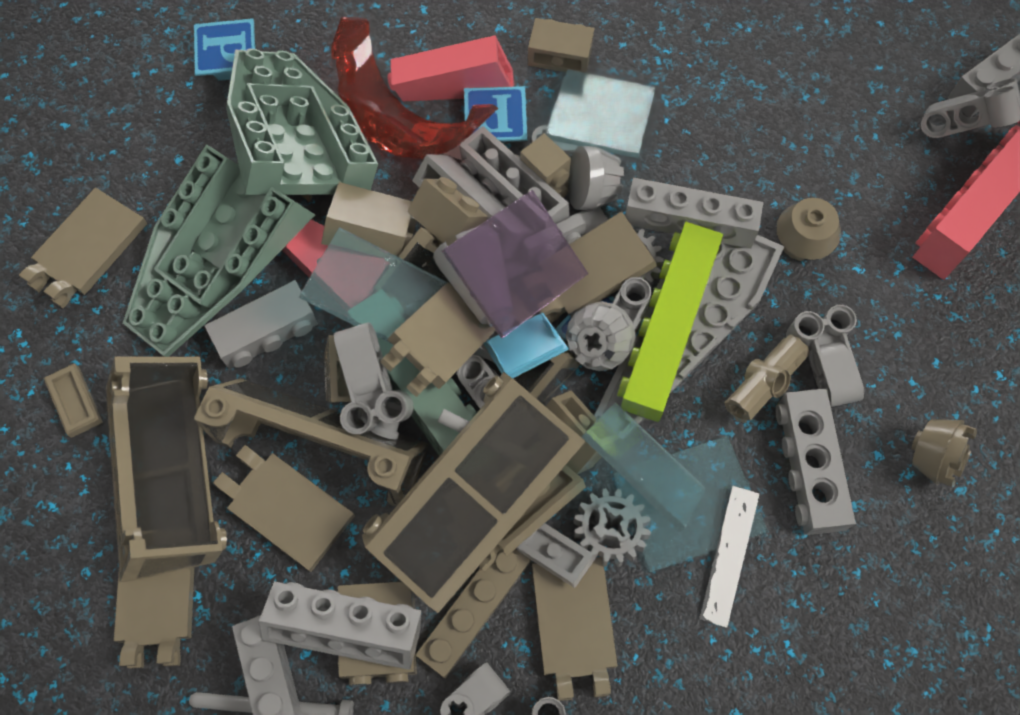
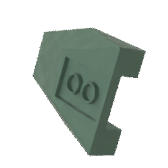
M257 49L235 50L226 110L245 195H267L271 187L284 195L335 194L339 182L371 190L378 162L349 106L294 53L287 51L265 52Z
M206 144L154 226L123 324L160 354L169 357L236 297L301 231L315 214L273 187L270 188L267 195H245L239 165Z

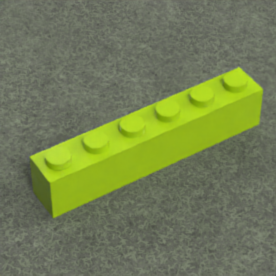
M686 221L682 233L675 231L669 250L674 252L672 261L665 259L659 276L660 279L665 280L662 289H654L649 307L654 308L652 318L644 317L638 335L644 338L641 348L634 346L628 366L634 367L631 377H623L617 396L623 398L621 410L656 422L660 421L723 233Z

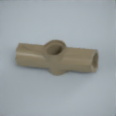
M789 334L787 338L782 339L764 360H753L745 372V381L726 400L725 406L727 411L736 420L746 423L747 420H751L772 396L776 398L783 396L790 385L792 373L810 355L808 346L799 337Z

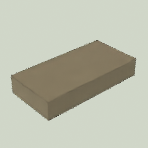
M74 363L44 377L64 430L70 438L103 423L78 365Z

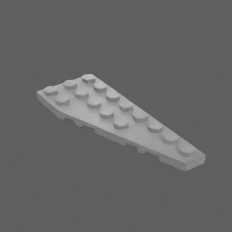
M759 235L756 236L751 249L720 243L670 393L758 305L784 249L783 245ZM660 279L657 286L658 289H662L665 280ZM648 307L644 317L652 318L654 308ZM637 335L634 346L641 348L644 338ZM632 351L627 359L619 364L594 415L616 440L614 445L617 446L646 419L621 410L623 398L617 396L623 377H631L634 367L628 366Z

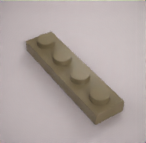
M516 549L508 556L500 550L494 563L486 571H483L481 568L417 652L416 656L443 678H446L530 564L531 559Z

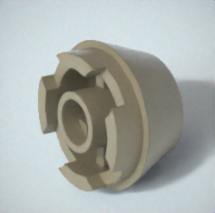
M807 198L786 208L781 213L777 222V235L784 246L783 251L798 261L822 259L831 254L838 246L841 236L839 217L835 208L827 201L819 198Z
M929 420L924 430H919L912 444V450L915 451L912 462L913 466L936 485L942 483L953 488L956 482L953 475L961 477L971 454V451H969L970 445L967 442L969 438L974 439L976 437L977 429L965 425L964 420Z

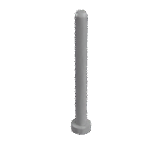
M196 692L191 694L189 698V704L194 708L253 713L249 697ZM342 700L341 705L299 702L302 715H353V700Z

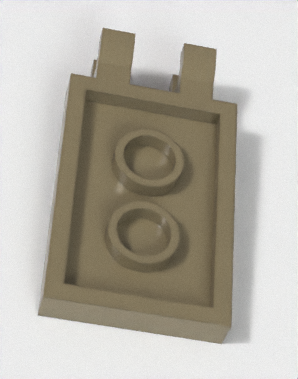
M95 187L31 257L36 264L26 267L19 276L27 281V285L38 293L43 289L50 277L55 279L56 281L51 283L43 292L51 297L55 304L64 308L76 291L85 295L144 229L147 222L142 216Z
M621 211L539 263L538 265L542 272L532 273L522 278L521 282L533 300L548 289L553 298L541 301L536 304V307L552 323L566 312L572 318L577 311L586 305L602 301L618 291L627 279L640 277L655 268L657 264Z
M448 282L391 334L387 340L394 346L380 362L391 371L406 357L420 371L406 386L417 397L430 383H433L440 389L497 329L490 327L489 324H481L454 287Z
M539 442L528 451L538 455L541 452L536 448ZM515 461L491 482H494L502 495H504L527 467ZM565 465L482 561L479 567L486 571L494 563L500 550L508 556L586 488L584 480ZM456 521L447 527V530L454 536V542L460 546L467 538L464 531Z
M244 445L236 456L252 471L240 485L223 472L213 484L233 499L232 503L227 507L232 513L308 571L312 572L355 517L354 513L272 453L265 461L252 449Z
M193 529L141 532L142 538L145 539L146 550L196 546V531ZM195 555L146 559L139 572L195 560ZM195 567L120 582L119 573L114 641L124 643L120 653L119 666H127L128 669L144 668V645L158 644L160 645L157 652V664L180 666V639H189L192 633Z
M596 557L575 588L540 565L532 564L544 676L555 675L557 699L559 701L573 700L571 677L592 675L594 697L609 696L611 689L607 669L617 668V658L602 557Z

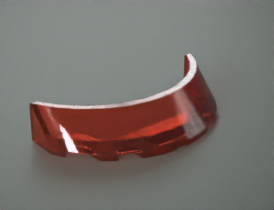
M341 17L331 45L332 59H336L339 78L337 90L341 100L349 106L363 135L370 142L377 143L380 149L403 158L423 159L427 154L441 155L464 142L498 110V107L494 104L473 105L466 121L460 123H437L417 116L404 107L385 84L373 55L369 21L361 17Z

